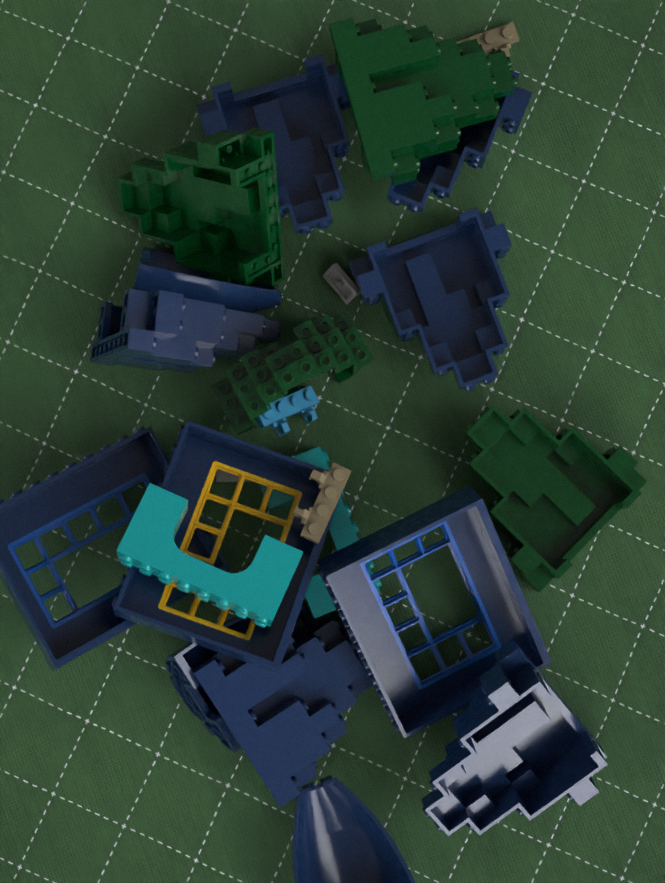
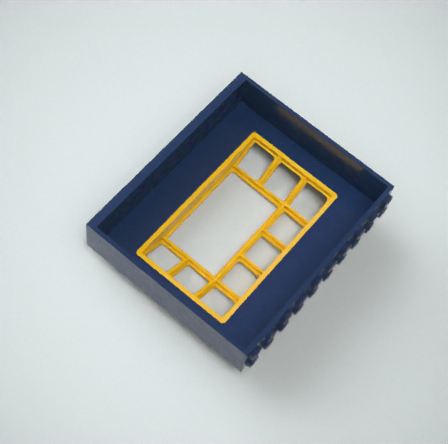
M187 421L185 426L181 425L178 444L174 443L171 463L167 462L164 468V481L160 480L158 483V487L188 500L187 513L174 538L176 546L183 553L213 566L232 514L236 509L283 526L284 529L279 541L303 551V555L270 627H260L254 624L255 620L251 619L245 634L226 628L223 624L229 609L227 611L222 610L216 624L195 617L194 615L200 599L196 596L189 613L167 607L166 603L172 589L178 586L171 582L169 585L164 584L158 580L159 577L153 574L151 576L139 572L140 568L133 565L131 568L128 567L127 575L123 574L119 584L121 591L119 594H115L112 601V609H114L115 616L278 673L335 509L319 544L300 536L304 525L300 523L302 519L293 516V512L296 506L302 510H308L309 507L313 508L321 489L318 488L320 484L314 479L309 480L313 469L321 473L325 469ZM217 469L239 477L231 500L210 493ZM245 479L267 487L259 510L237 502ZM273 489L295 497L287 520L265 513ZM206 500L228 506L220 529L199 522ZM196 528L218 536L210 558L188 551Z

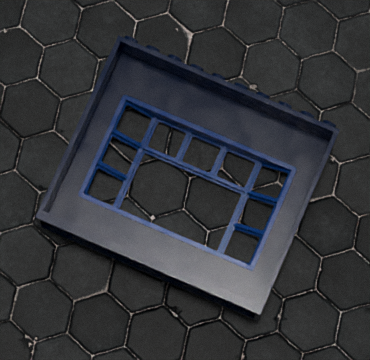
M143 426L135 430L134 434L129 438L127 435L119 438L113 446L108 444L100 448L96 455H93V453L86 455L77 465L73 462L64 467L65 469L61 473L57 471L51 473L44 482L41 483L38 480L30 484L29 488L24 492L22 490L16 491L11 494L7 501H4V499L0 500V578L52 671L137 624L115 616L114 609H112V601L115 594L120 593V586L78 608L57 571L54 562L123 524L131 522L135 512L130 511L121 494L122 492L141 481L146 488L149 483L158 486L160 480L164 481V468L170 460L151 426L146 429ZM116 497L126 516L105 527L94 508ZM88 511L99 531L78 542L67 522ZM200 516L199 522L205 524L202 517ZM61 526L71 546L53 556H49L39 537ZM196 528L188 551L210 558L215 545V540L211 533ZM34 541L44 561L25 569L15 552V548ZM219 549L213 566L228 572L231 569ZM47 566L58 587L39 595L29 574ZM174 587L166 606L190 594V592L185 593ZM62 592L72 609V613L54 621L44 604V600Z
M470 485L317 561L320 566L317 571L380 697L387 715L396 732H401L404 738L467 707L470 704L468 695L482 685L479 677L496 665L495 653L512 640L518 644L538 670L552 663L483 499ZM441 526L444 539L424 548L420 536ZM414 539L418 551L397 561L393 549ZM448 545L478 615L435 637H431L401 568ZM387 553L391 565L370 575L366 563ZM395 572L403 591L382 600L374 582ZM407 598L415 615L394 626L386 607ZM482 622L493 644L473 654L462 631ZM419 623L426 641L406 651L398 632ZM456 635L467 658L450 667H446L436 644ZM430 648L441 671L424 680H420L410 657Z

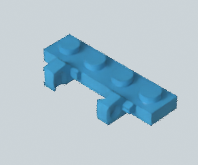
M309 386L270 403L272 409L256 417L255 420L260 429L270 425L280 437L290 431L286 421L287 417L298 413L299 415L301 414L306 425L315 421L318 417L314 406L320 401L312 387Z

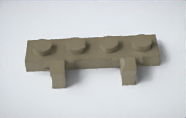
M511 22L457 41V44L477 38L478 45H482L484 53L505 51L506 57H510L509 48H511V44L519 42V36L514 23Z
M334 462L329 472L324 470L321 473L313 469L309 480H316L320 484L318 488L321 489L313 508L309 507L308 510H302L296 506L293 512V516L302 519L300 523L304 525L300 534L301 537L319 544L351 470Z

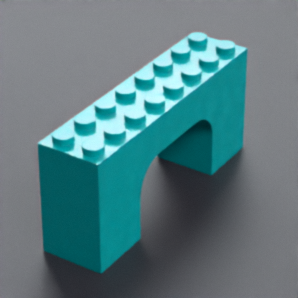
M320 446L292 457L330 471L326 463L329 461L326 450H321ZM259 484L263 495H265L267 487ZM273 489L267 505L270 510H274L293 502L295 497ZM343 491L329 526V531L337 551L359 540L356 534L359 532L355 521L351 522L349 515L352 514L348 503L344 504L341 498L344 497ZM370 561L366 563L370 575H372L371 569L374 568V565ZM320 575L312 576L305 597L314 618L336 610ZM380 579L374 582L378 592L380 591L379 587L382 586Z
M149 483L116 550L120 563L130 568L132 565L140 568L139 572L147 576L153 574L159 577L158 580L164 584L169 585L171 582L177 585V589L182 592L189 593L191 591L197 594L196 597L202 601L208 602V600L216 603V607L227 611V609L235 611L236 616L242 619L251 618L255 620L254 624L260 627H270L301 560L303 551L265 535L253 562L246 570L239 573H228L183 553L175 544V535L188 510V500Z

